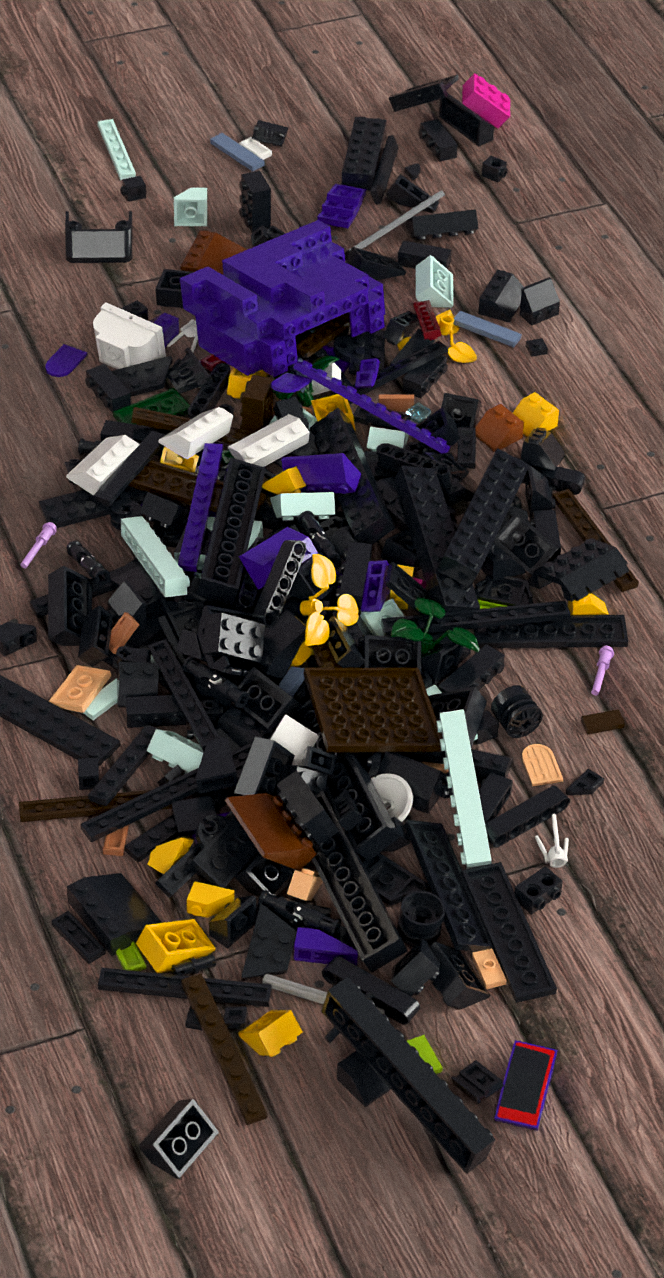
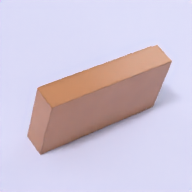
M379 395L378 403L385 405L387 409L397 412H414V395Z
M124 612L111 630L109 649L114 654H116L119 647L126 644L140 625L127 612Z
M129 825L105 836L103 854L124 856Z

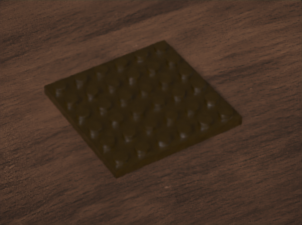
M304 668V678L327 752H444L441 751L440 739H443L441 732L438 733L437 720L419 668Z

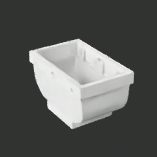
M106 302L100 307L101 311L93 322L100 362L115 369H121L166 357L161 326Z

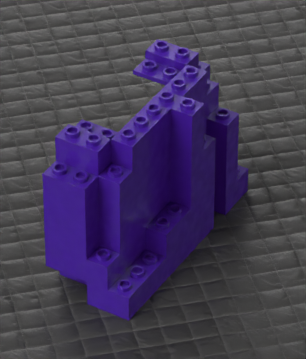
M319 220L222 260L224 275L210 267H205L180 278L183 309L196 317L199 347L247 376L260 370L273 377L287 372L288 366L298 362L295 335L349 312L352 337L366 331L373 333L385 328L383 284L346 263L344 248L332 242L330 226Z

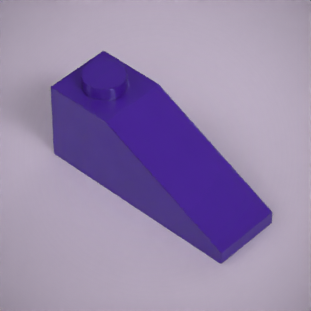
M387 560L369 561L361 607L362 612H380L391 590L386 586L387 567L389 565Z
M297 928L294 960L328 964L335 956H339L356 966L358 965L357 950L318 929Z

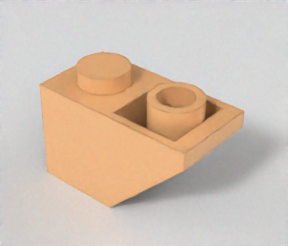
M302 868L301 871L294 870L287 894L305 901H312L323 882L321 877L318 876V871L308 868Z

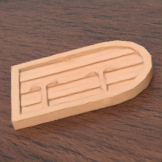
M532 744L523 750L522 762L532 787L563 782L562 774L550 748L541 744Z

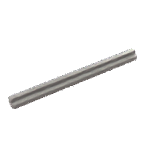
M265 974L262 980V984H270L272 989L324 1004L327 995L325 991L270 974ZM376 1007L381 1014H385L384 1009Z

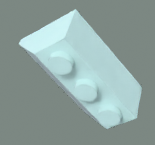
M430 255L416 265V299L419 302L430 300L432 307L451 308L453 307V274Z
M334 492L285 493L270 498L276 517L283 518V521H292L294 517H299L305 511H311L314 517H318V520H327L329 516L335 515Z
M159 729L155 730L147 752L153 754L152 758L161 762L165 760L169 762L168 766L172 768L179 765L181 769L185 770V774L199 768L204 754L199 744L173 731Z

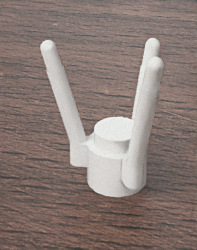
M191 319L180 329L182 332L167 344V347H170L185 334L187 337H195L191 347V351L194 353L198 334L196 321Z
M553 814L552 824L555 846L551 847L547 853L539 836L536 835L535 839L544 855L545 863H550L551 867L559 868L568 862L569 839L565 838L562 849L559 846L556 815Z

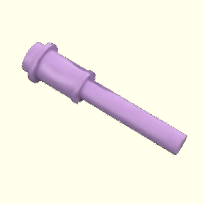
M48 522L43 525L42 531L36 537V543L20 564L22 568L26 569L42 545H46L50 537L56 534L57 528L55 524Z
M603 646L599 650L598 670L591 691L595 696L600 692L605 671L609 668L610 660L614 656V651L610 646Z

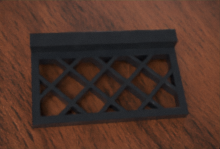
M457 74L406 89L404 92L391 95L389 101L394 112L446 98L448 96L446 90L460 78Z

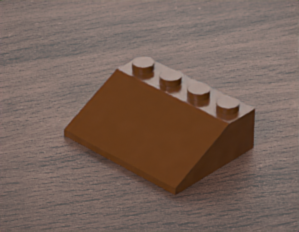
M199 231L180 266L181 271L196 272L205 267H210L224 275L222 260L247 249L216 232Z
M262 793L227 797L225 799V802L262 857L301 871L316 855L312 848V842L303 835L302 828L294 822V816L283 806L284 802L279 796Z

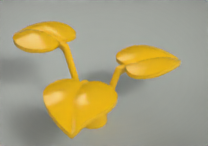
M451 310L437 315L436 319L441 329V335L450 334V345L452 347L448 349V356L460 363L477 360L475 352L469 345L463 342L454 344L453 334L457 333L460 327L453 324L454 316ZM406 337L397 344L400 351L411 337Z
M319 554L312 555L311 575L314 585L321 588V590L315 595L309 596V600L302 601L300 604L302 615L309 616L305 631V646L320 645L329 638V625L323 620L324 616L319 614L321 611L337 610L336 618L345 626L354 625L359 617L356 601L349 594L339 596L337 600L338 607H323L322 602L315 599L328 590V584H333L336 579V571L332 562Z

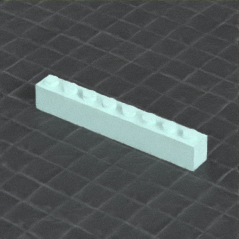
M143 516L121 519L122 538L164 597L186 595L187 587L190 586L189 577L179 567L171 552H168L166 546L162 544L149 523L146 522Z
M464 709L440 713V720H437L436 723L438 733L442 732L443 739H440L441 751L446 753V757L443 758L444 769L449 770V776L446 777L448 789L452 788L453 795H450L451 807L456 809V814H453L454 825L459 826L460 833H457L458 846L462 845L463 852H460L461 863L466 865V869L489 865L492 860Z

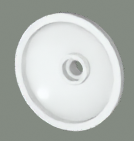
M381 774L371 778L386 809L391 806L387 810L390 817L395 816L402 822L409 814L413 803V793L409 784L402 777L395 774Z

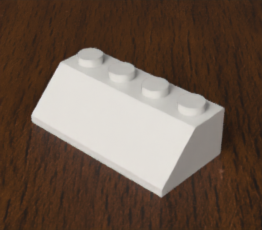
M220 407L199 414L160 438L158 442L183 458L189 459L203 450L205 443H214L228 434L233 415Z
M288 414L232 444L228 449L237 460L265 467L307 444L310 432L299 418Z
M126 435L107 437L70 471L66 478L94 495L140 444Z

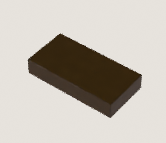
M619 709L581 716V722L587 735L625 727V722Z

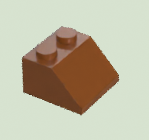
M499 404L487 410L475 427L476 437L496 452L497 448L501 450L523 438L524 422L502 404Z

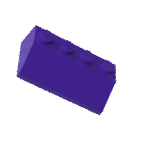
M344 453L282 457L281 460L283 471L297 466L306 484L304 488L300 489L301 493L334 492L346 494L356 492L361 476L359 470Z
M286 527L240 555L239 558L257 589L265 586L281 545L285 540H300L305 543L306 553L302 563L310 559L313 554H318L310 538Z

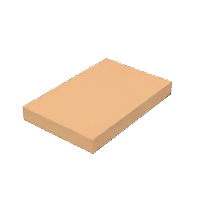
M76 665L49 702L61 709L84 713L110 679L111 672Z

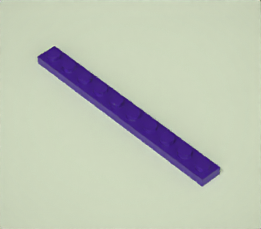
M305 360L295 363L293 369L442 454L448 453L450 446L446 444V440L431 436L432 433L424 428L422 430L417 428L416 423L410 420H403L399 413L389 412L386 410L387 407L381 403L375 404L369 396L364 394L361 396L356 393L357 390L351 386L346 387L342 385L341 380L335 377H328L327 372L312 368L313 365Z
M204 444L178 565L183 571L197 572L223 453V444Z

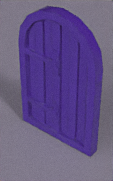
M63 344L45 364L46 372L54 377L66 376L87 356V352Z
M285 373L272 381L271 388L278 392L293 393L310 384L312 379Z

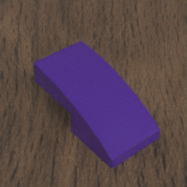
M377 358L361 360L360 371L356 374V389L374 386L380 363Z

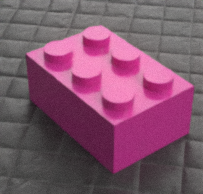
M474 73L462 85V104L490 124L499 128L510 118L509 96L500 92L494 85H490L483 77Z

